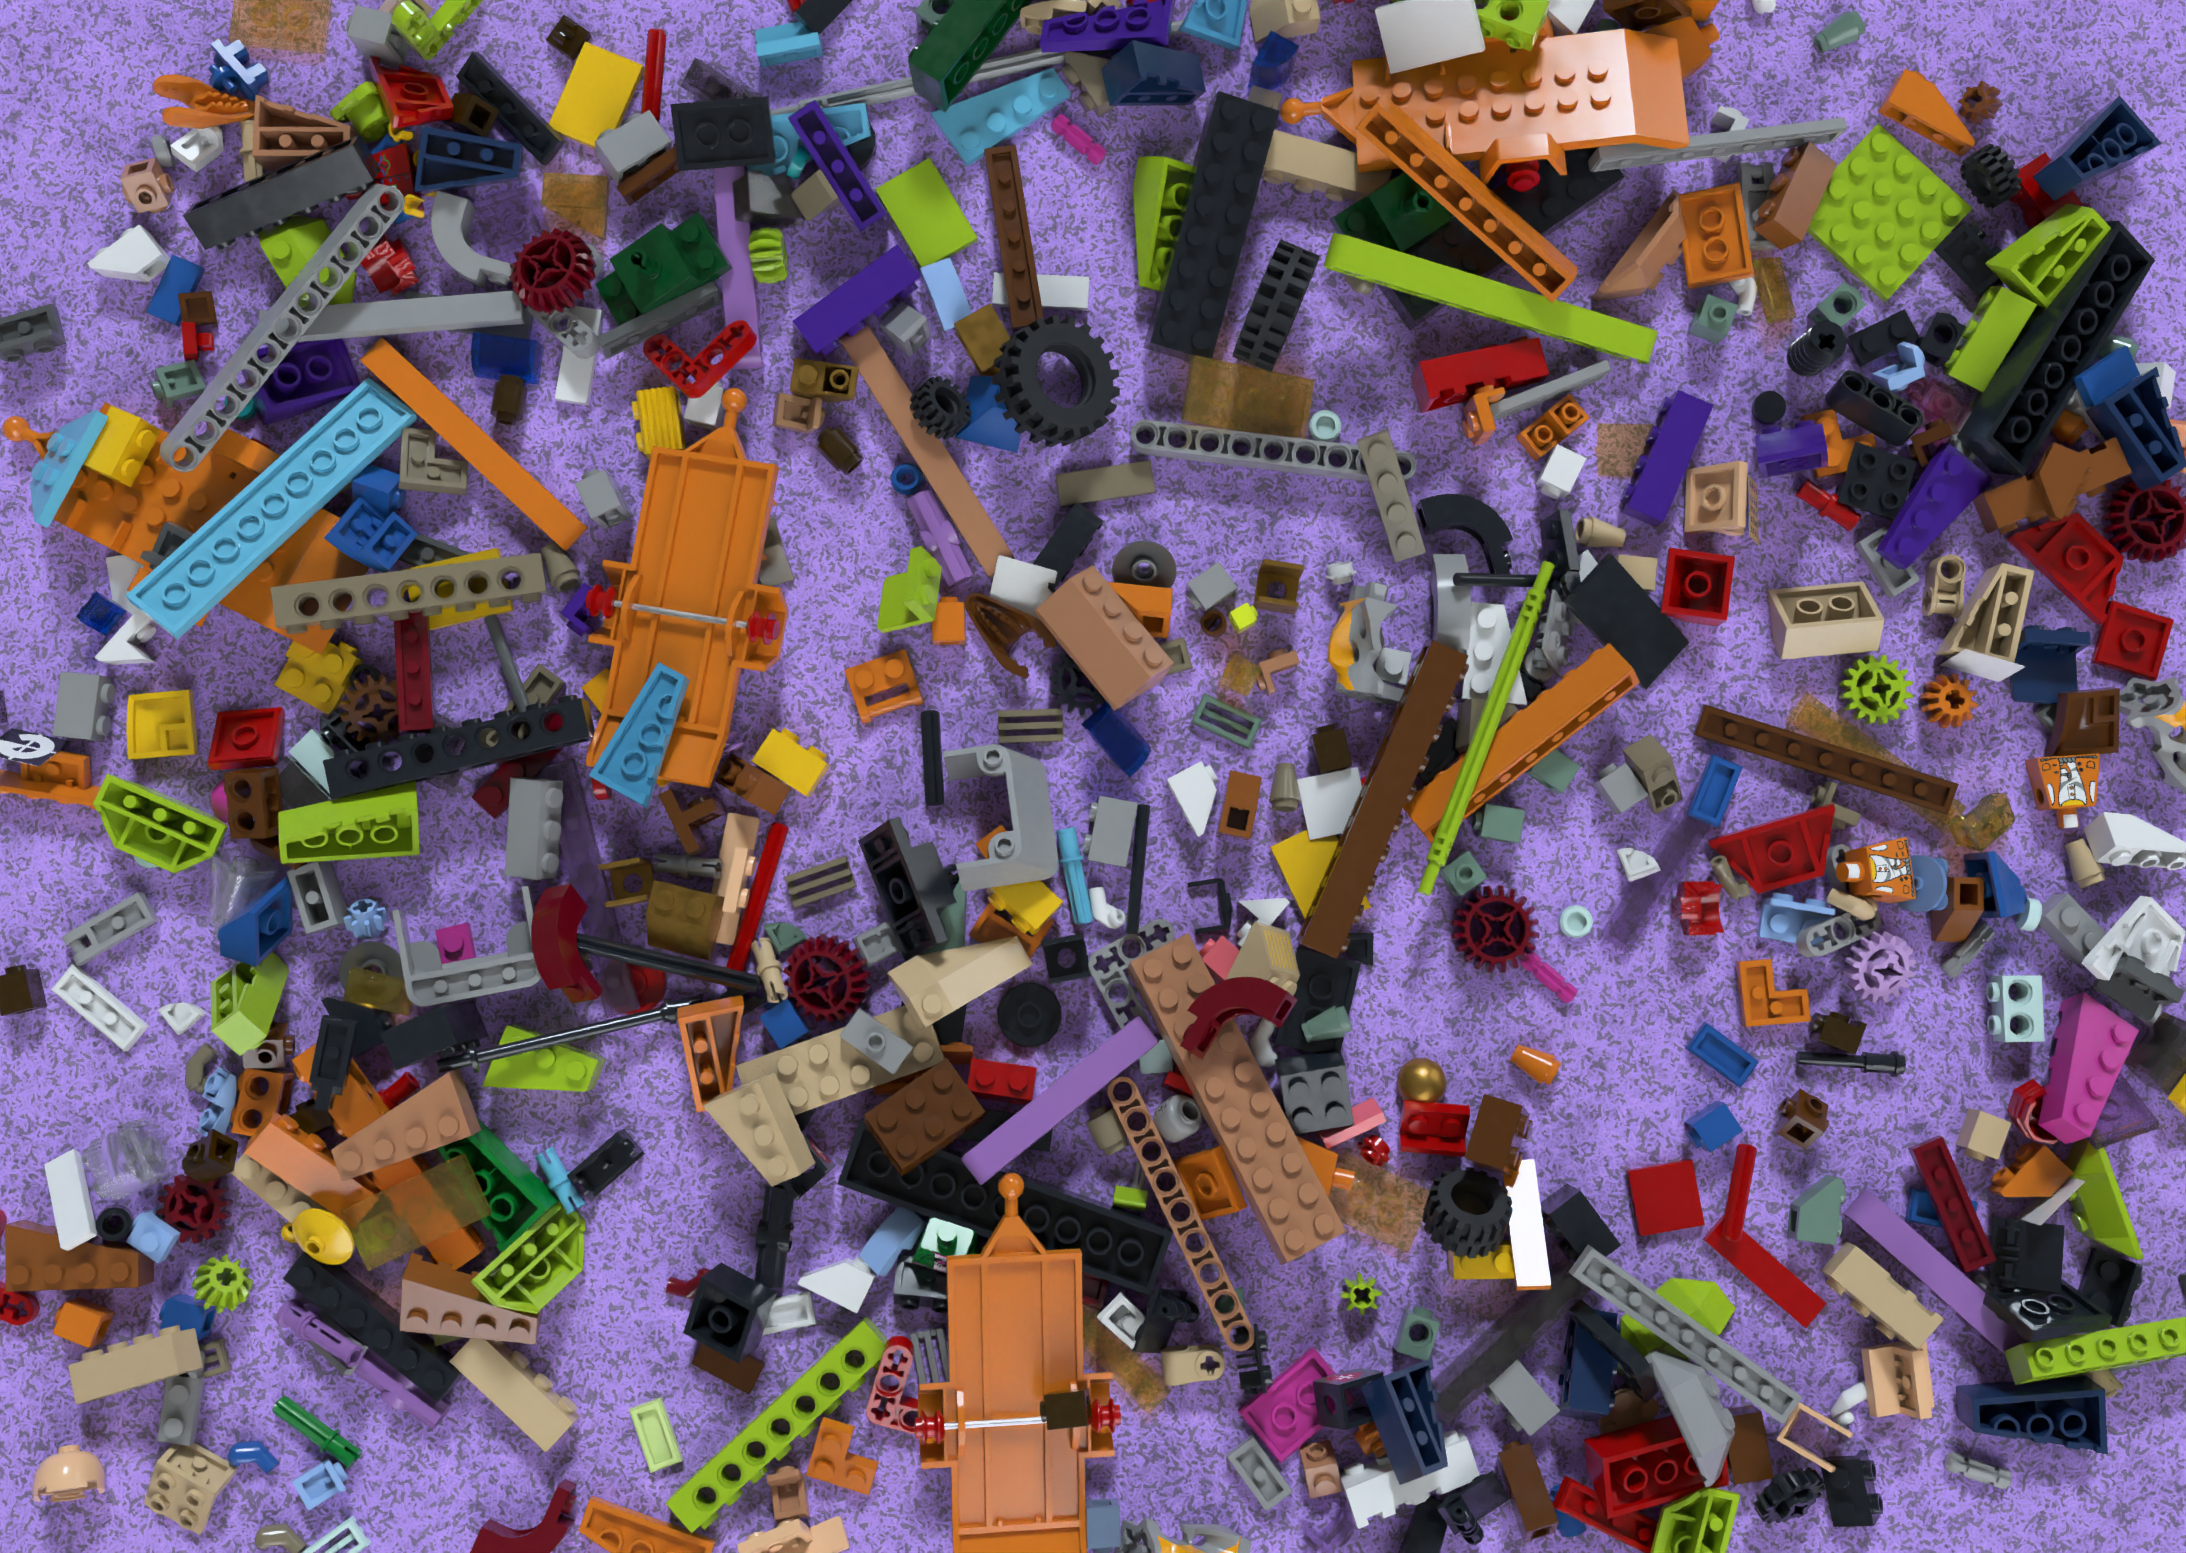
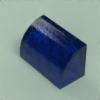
M1270 31L1252 63L1248 87L1252 88V85L1267 90H1273L1283 85L1294 70L1299 45Z
M473 332L471 343L473 373L475 377L499 380L500 375H513L524 379L527 384L539 385L544 347L537 340Z
M1107 701L1081 724L1115 765L1129 778L1140 769L1150 754L1151 747L1123 713L1119 709L1114 711Z

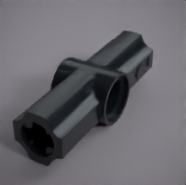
M780 1184L774 1186L766 1185L762 1219L759 1221L756 1234L758 1258L755 1281L768 1288H782L784 1286L787 1254L792 1246V1241H789L790 1232L794 1230V1223L791 1222L794 1198Z

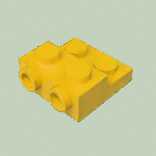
M293 641L285 654L289 659L274 685L329 715L338 708L340 701H342L345 695V689H348L351 685L350 675L354 668L363 664L364 660L356 656L358 649L343 641H340L338 645L329 641L322 655Z

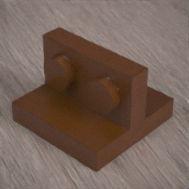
M672 789L659 794L687 854L700 856L710 851L699 827L728 813L723 802L715 798L702 796L687 804L683 794Z

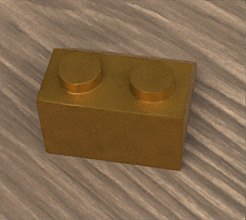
M654 880L646 909L648 945L711 961L724 912L722 908L725 897Z

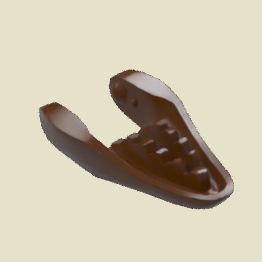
M972 593L966 598L965 607L972 622L997 661L1011 673L1024 679L1030 676L1026 666H1020L1016 660L1014 661L1009 656L1012 646L1024 634L1034 632L1037 638L1043 640V645L1046 648L1054 649L1057 646L1054 636L1038 618L983 594Z

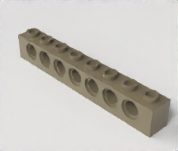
M541 553L270 587L276 627L282 630L286 629L287 634L308 632L307 626L320 625L322 630L336 629L342 627L341 622L353 620L355 625H367L375 623L376 617L388 616L389 621L404 620L409 618L408 613L422 611V616H435L443 614L442 609L455 607L456 612L472 611L476 609L475 604L488 603L490 608L509 605L508 600L521 598L522 603H533L542 601L541 596L549 595ZM510 573H516L521 577L520 585L512 590L505 588L503 585L504 578ZM479 577L485 578L488 582L487 589L481 594L471 592V582ZM443 582H451L454 585V593L448 598H440L437 594L438 586ZM417 586L421 591L420 598L413 603L406 602L404 599L405 590L408 587ZM379 590L385 591L387 594L386 603L380 607H373L370 602L372 594ZM343 595H351L353 599L352 607L348 611H339L337 608L338 599ZM310 599H316L319 603L317 613L312 616H306L303 612V605Z

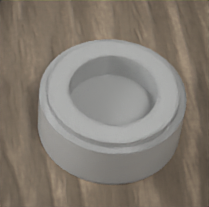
M167 135L152 136L153 149L161 168L175 166V157L171 154V142Z

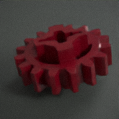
M181 1174L174 1177L175 1183H168L163 1186L168 1194L158 1196L157 1200L164 1203V1207L156 1210V1214L164 1215L165 1219L163 1221L181 1233L179 1237L181 1243L191 1239L193 1244L202 1242L204 1238L206 1240L214 1238L216 1236L215 1230L220 1231L226 1228V1225L221 1220L232 1216V1213L226 1211V1206L233 1204V1200L225 1199L224 1197L230 1190L229 1187L220 1189L218 1186L222 1178L219 1177L204 1184L188 1175ZM197 1186L204 1188L208 1192L204 1193L199 1191ZM196 1202L198 1207L193 1212L191 1206ZM183 1222L189 1223L191 1227L185 1225Z

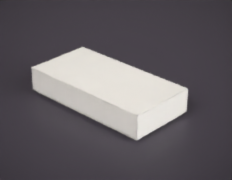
M811 1291L775 1297L763 1335L815 1325L817 1321Z

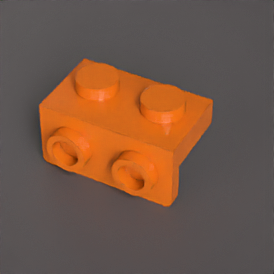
M1488 385L1475 390V395L1469 398L1468 403L1463 408L1465 420H1462L1463 433L1466 439L1471 438L1473 446L1486 443L1496 430L1490 404L1502 399L1506 394L1504 387L1494 389L1493 385Z

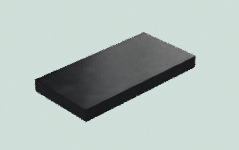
M1607 554L1563 601L1603 647L1610 643L1634 668L1640 682L1638 685L1641 688L1647 689L1689 644L1685 636L1665 614L1660 613L1661 609L1613 555Z

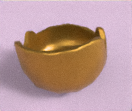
M1426 1057L1413 1058L1401 1067L1397 1076V1087L1403 1101L1439 1103L1446 1091L1447 1081L1445 1073L1438 1063Z

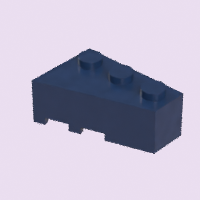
M1132 40L1119 53L1113 55L1112 59L1101 69L1109 106L1189 105L1206 92L1198 55Z
M2157 367L2139 375L2106 399L2085 411L2105 441L2114 437L2117 438L2132 471L2129 475L2141 492L2163 483L2186 467V458L2176 427L2171 426L2166 407L2169 406L2166 396L2162 397L2156 379L2160 376Z
M1593 1309L1621 1335V1325L1617 1324V1313ZM1570 1316L1563 1352L1566 1354L1564 1374L1559 1375L1558 1384L1563 1385L1561 1406L1556 1405L1561 1411L1556 1415L1592 1422L1609 1415V1411L1613 1410L1615 1392L1611 1390L1612 1377H1615L1617 1374L1618 1362L1596 1343Z
M1432 1359L1393 1372L1360 1386L1399 1485L1448 1467L1442 1422H1437L1434 1402L1438 1401L1437 1390L1432 1389L1430 1370L1434 1369Z

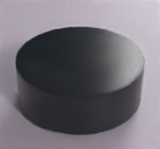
M1765 391L1758 395L1751 406L1753 417L1758 422L1766 425L1780 420L1786 412V402L1782 395L1775 391Z

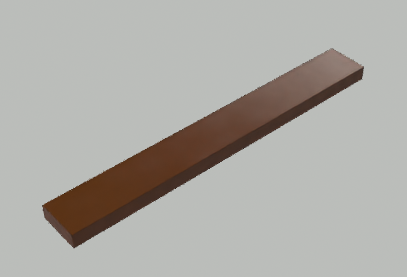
M1703 704L1693 735L1946 815H1948L1959 785Z

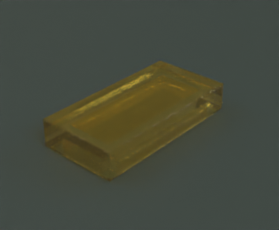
M1759 258L1752 261L1754 278L1766 322H1787L1797 318L1781 258Z
M357 967L350 969L343 1001L405 1016L411 1013L413 1003L407 997L404 979Z

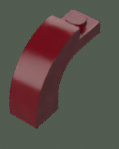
M569 883L547 888L543 891L536 904L532 918L531 942L537 969L549 990L560 988L570 1002L574 1004L598 999L603 989L584 965L578 951L577 929L588 906L572 884Z
M1235 977L1221 981L1205 990L1187 1010L1195 1015L1197 1019L1185 1030L1180 1046L1202 1060L1222 1027L1233 1018L1242 1015H1255L1281 1028L1296 1004L1297 999L1283 988L1261 978Z
M564 1479L558 1485L542 1522L535 1527L524 1530L512 1529L489 1519L481 1527L470 1553H550L563 1540L575 1522L574 1519L563 1514L569 1515L575 1505L578 1496L574 1495L573 1492L577 1484Z

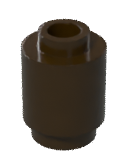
M513 375L499 376V382H496L494 386L490 414L496 417L498 423L515 425L516 421L523 420L528 390L525 387L526 381Z
M829 427L817 438L819 444L816 449L838 472L842 471L845 475H848L864 459L860 454L861 449L840 427L834 430Z

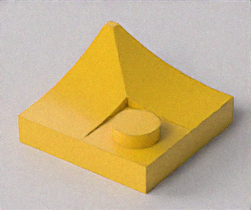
M193 690L128 695L126 722L128 760L199 754Z

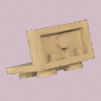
M196 1443L190 1446L172 1444L156 1462L144 1504L155 1513L162 1514L177 1522L182 1528L200 1535L206 1528L215 1498L232 1480L238 1467L231 1465L227 1460Z

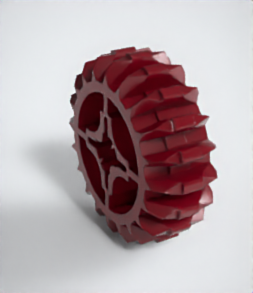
M554 228L551 234L543 230L541 237L538 238L532 235V242L528 245L522 243L523 251L521 253H514L517 262L510 264L514 272L509 276L513 284L512 288L520 300L534 311L539 313L544 311L552 315L556 309L563 313L567 305L575 308L574 301L578 298L585 300L583 295L585 290H592L589 281L596 278L593 270L597 267L593 259L592 250L581 237L574 235L567 229L562 232Z
M2170 479L2141 492L2134 481L2122 484L2121 489L2115 490L2111 494L2114 500H2110L2104 505L2108 510L2112 511L2105 513L2102 517L2106 521H2111V525L2103 529L2105 532L2112 531L2114 537H2111L2108 542L2111 544L2119 542L2120 545L2117 550L2121 554L2128 551L2127 560L2139 559V562L2144 564L2150 561L2158 563L2165 558L2174 557L2177 551L2184 549L2186 546V496L2181 497L2179 495L2182 486L2171 488ZM2135 500L2136 504L2133 505L2134 515L2131 519H2129L2130 507L2133 501ZM2158 501H2159L2165 508H2162V507L2159 505ZM2151 517V519L2157 517L2160 518L2158 520L2148 522V520L2142 522L2139 521L2141 519ZM2170 520L2169 531L2164 539L2163 535L2166 534L2165 525L2166 522ZM2134 531H2137L2140 534L2141 538H2139L2134 533Z
M1501 885L1496 887L1494 895L1490 886L1483 887L1484 897H1482L1478 890L1471 891L1474 902L1463 897L1461 902L1467 909H1454V913L1462 917L1461 921L1454 920L1450 922L1451 926L1460 927V933L1451 934V939H1462L1463 942L1458 944L1455 950L1460 952L1467 949L1468 952L1462 959L1464 962H1469L1475 957L1476 959L1473 964L1475 969L1479 970L1484 962H1486L1485 970L1487 973H1493L1495 963L1500 973L1506 972V962H1508L1512 969L1518 968L1516 956L1523 961H1527L1529 957L1523 951L1524 948L1528 950L1536 949L1533 943L1528 942L1529 937L1539 938V932L1530 931V926L1538 925L1539 920L1528 919V915L1535 911L1534 907L1523 909L1522 906L1526 903L1527 898L1521 896L1514 901L1516 890L1510 889L1506 896H1504V887ZM1489 902H1499L1508 906L1497 917H1492L1480 909L1481 906ZM1515 915L1520 925L1517 943L1509 931V926L1514 920L1513 917ZM1473 916L1481 927V933L1475 943H1473L1470 935V923ZM1487 921H1492V923L1502 921L1498 928L1502 937H1498V935L1488 937L1492 929ZM1494 941L1499 942L1510 950L1506 954L1496 957L1481 952L1485 946H1489Z
M821 934L816 939L814 937L806 939L803 944L801 943L794 948V953L788 956L787 961L790 965L786 966L783 972L789 978L784 981V985L791 987L792 991L788 993L787 997H795L798 1002H796L794 1008L799 1009L802 1006L805 1008L804 1017H809L814 1013L816 1022H821L825 1018L828 1023L835 1022L838 1018L844 1020L851 1013L857 1012L860 1007L859 1004L866 1001L867 996L864 992H867L871 985L864 980L870 977L871 972L862 969L867 959L859 960L856 956L860 948H855L852 951L848 949L850 940H844L839 944L838 935L827 938L826 934ZM808 968H809L810 973H811V979H810V980L808 979V974H807V969H808ZM833 975L836 976V977H834L833 979H830V980H826V979H825V980H823V981H821V982L818 981V980H820V979L823 978V977H828V978H829V977H831V976H833ZM844 976H846L847 980V990L845 995L843 992L845 990L843 985Z

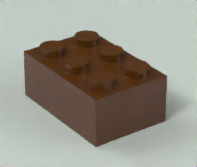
M946 1058L865 1113L864 1124L902 1177L984 1119L985 1110Z

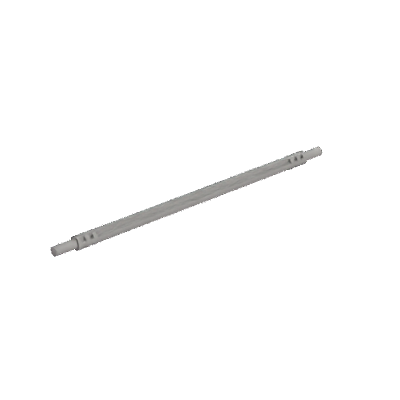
M1183 20L1172 22L1169 40L1173 39V35L1184 33L1178 30ZM1041 48L988 59L969 83L1064 63V54L1068 51L1042 53ZM1106 49L1094 51L1086 50L1072 52L1096 56L1100 54L1119 51L1122 49ZM906 77L800 100L797 105L771 110V115L797 112L813 100H817L821 108L865 102L868 106L918 94L914 91L912 77Z

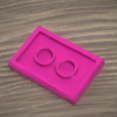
M1311 1347L1273 1379V1385L1267 1386L1268 1393H1263L1260 1390L1258 1394L1254 1395L1238 1409L1240 1415L1280 1463L1324 1427L1319 1425L1312 1381L1336 1373L1314 1347ZM1347 1388L1344 1389L1346 1406L1348 1407L1356 1398ZM1328 1395L1327 1406L1330 1412L1334 1414L1335 1403Z

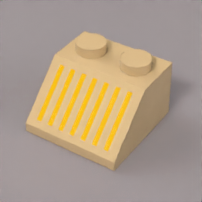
M1255 921L1225 980L1235 977L1261 978L1276 984L1294 996L1300 973L1290 933L1285 929Z

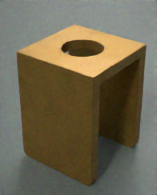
M991 303L954 323L956 335L980 376H994L1000 372L999 368L993 366L994 360L1003 354L999 350L1002 344L1011 339Z
M1263 559L1258 570L1253 603L1254 608L1294 615L1299 607V602H1296L1299 579L1304 572L1305 565ZM1272 582L1282 583L1286 588L1285 596L1282 599L1270 598L1267 594L1269 584Z
M637 857L598 865V870L610 871L614 901L604 902L605 907L618 908L649 902L654 883L651 859ZM629 874H637L642 879V888L636 893H630L624 887V879Z

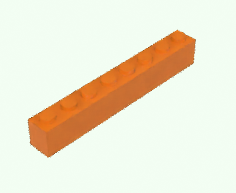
M1384 94L1356 129L1553 303L1575 280L1578 267Z
M1610 643L1602 649H1597L1591 653L1587 661L1578 668L1568 671L1560 682L1551 689L1541 692L1532 704L1524 710L1514 713L1509 722L1496 730L1462 821L1640 683L1634 668ZM1467 751L1450 768L1436 774L1432 782L1422 790L1415 791L1412 800L1409 803L1405 802L1403 806L1406 814L1431 844Z
M316 1044L291 1060L295 1065L294 1071L297 1077L302 1082L308 1083L310 1087L309 1079ZM353 1058L351 1059L347 1084L343 1095L335 1096L333 1109L328 1111L334 1119L333 1125L336 1131L341 1136H346L347 1138L390 1111ZM314 1091L315 1093L313 1094L315 1101L318 1091ZM422 1154L372 1171L373 1182L380 1190H385L390 1196L392 1208L398 1216L406 1218L411 1225L410 1231L412 1236L419 1244L424 1243L431 1253L430 1260L433 1264L438 1265L439 1261L452 1264L451 1269L457 1270L484 1250L486 1244Z

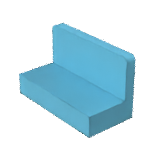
M800 21L755 31L757 42L755 47L762 68L824 56L818 32L810 33Z

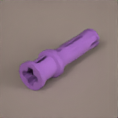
M290 1299L279 1308L276 1315L277 1324L283 1328L289 1327L295 1331V1335L300 1340H312L350 1367L355 1366L362 1359L364 1350L360 1345L353 1343L323 1323V1318L318 1312L308 1311L298 1299Z

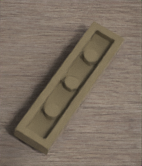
M1386 429L1357 439L1395 563L1426 553L1389 430Z

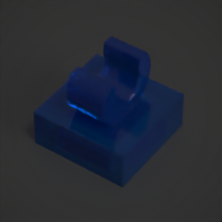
M96 591L91 595L89 601L80 608L76 617L83 624L107 636L127 611L120 604Z

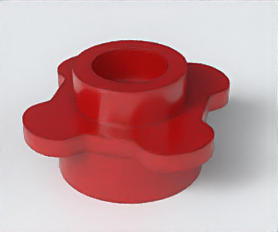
M1371 1134L1368 1138L1365 1137L1362 1140L1363 1143L1359 1142L1357 1144V1147L1361 1150V1156L1368 1163L1381 1167L1384 1164L1383 1162L1387 1163L1389 1161L1390 1148L1380 1137Z

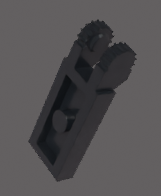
M1559 509L1540 523L1547 557L1546 561L1555 565L1548 590L1550 596L1552 589L1556 590L1563 602L1581 583L1571 513L1569 510Z

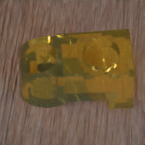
M1992 793L1981 798L1978 805L1965 816L1956 815L1947 823L1957 846L1982 852L2007 831L2015 822V815L2006 794Z

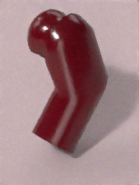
M706 1268L699 1269L697 1276L689 1281L670 1277L666 1293L686 1299H694L701 1277L710 1270Z

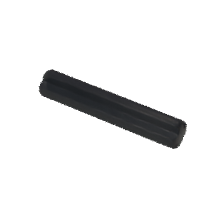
M926 710L921 712L925 802L929 806H939L945 802L940 713L936 710Z

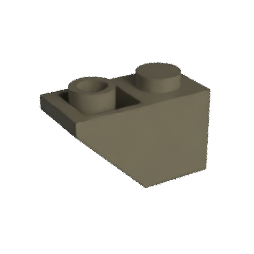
M1068 51L1064 54L1065 67L1062 68V71L1070 85L1076 83L1082 92L1079 94V97L1087 111L1093 109L1096 115L1100 117L1116 107L1109 106L1101 71L1110 59Z
M1651 734L1623 749L1626 764L1648 794L1645 799L1654 814L1673 806L1676 802L1683 799L1672 756Z

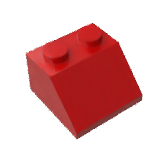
M1669 548L1660 613L1688 623L1717 627L1726 622L1735 557Z

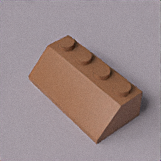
M1094 565L1069 578L1034 611L1114 711L1160 683L1174 664Z

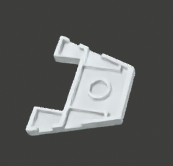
M2139 896L2083 959L2082 964L2097 979L2109 981L2120 957L2133 956L2145 962V967L2152 972L2161 973L2169 977L2170 971H2177L2186 931L2152 897ZM2159 1004L2152 1020H2144L2137 1016L2151 1029L2162 1030L2165 1019L2159 1018L2162 1004Z

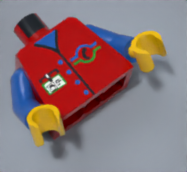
M389 123V133L370 152L381 169L374 179L375 184L395 187L404 196V208L393 222L401 224L413 217H424V199L422 194L417 195L414 192L417 166L413 162L414 152L406 143H403V140H412L413 134L411 131H405L404 127L393 128L391 123ZM356 188L346 192V198L348 200L359 199L366 190L358 192ZM384 192L380 197L382 208H385L389 203L387 192Z

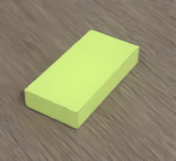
M662 1397L629 1409L650 1473L683 1461Z

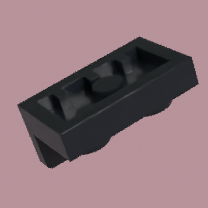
M1963 222L1934 251L1979 296L1998 279V276L1985 263L2002 250L1997 245L1992 249L1987 246L1983 241L1987 235L1975 222L1970 226Z
M2092 1247L2078 1291L2112 1316L2111 1325L2119 1328L2123 1327L2124 1322L2131 1315V1301L2134 1292L2140 1287L2142 1282L2141 1272L2143 1266Z
M899 1255L893 1289L894 1304H899V1307L907 1310H917L920 1306L930 1307L938 1313H947V1274L912 1263V1256Z

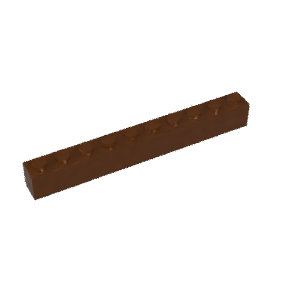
M1434 640L1425 641L1296 938L1300 944L1335 959L1338 958L1340 952L1344 953L1347 950L1351 940V935H1348L1353 922L1357 923L1362 916L1364 905H1361L1363 898L1366 892L1370 893L1375 886L1377 875L1374 873L1379 862L1383 863L1386 860L1390 850V845L1387 844L1392 832L1396 833L1399 830L1403 820V815L1400 814L1405 802L1409 803L1412 800L1416 791V785L1413 784L1418 772L1422 773L1428 764L1429 755L1426 754L1431 742L1435 743L1441 734L1443 725L1439 723L1444 712L1448 713L1454 704L1456 695L1453 694L1457 682H1462L1469 668V664L1466 663L1468 655Z

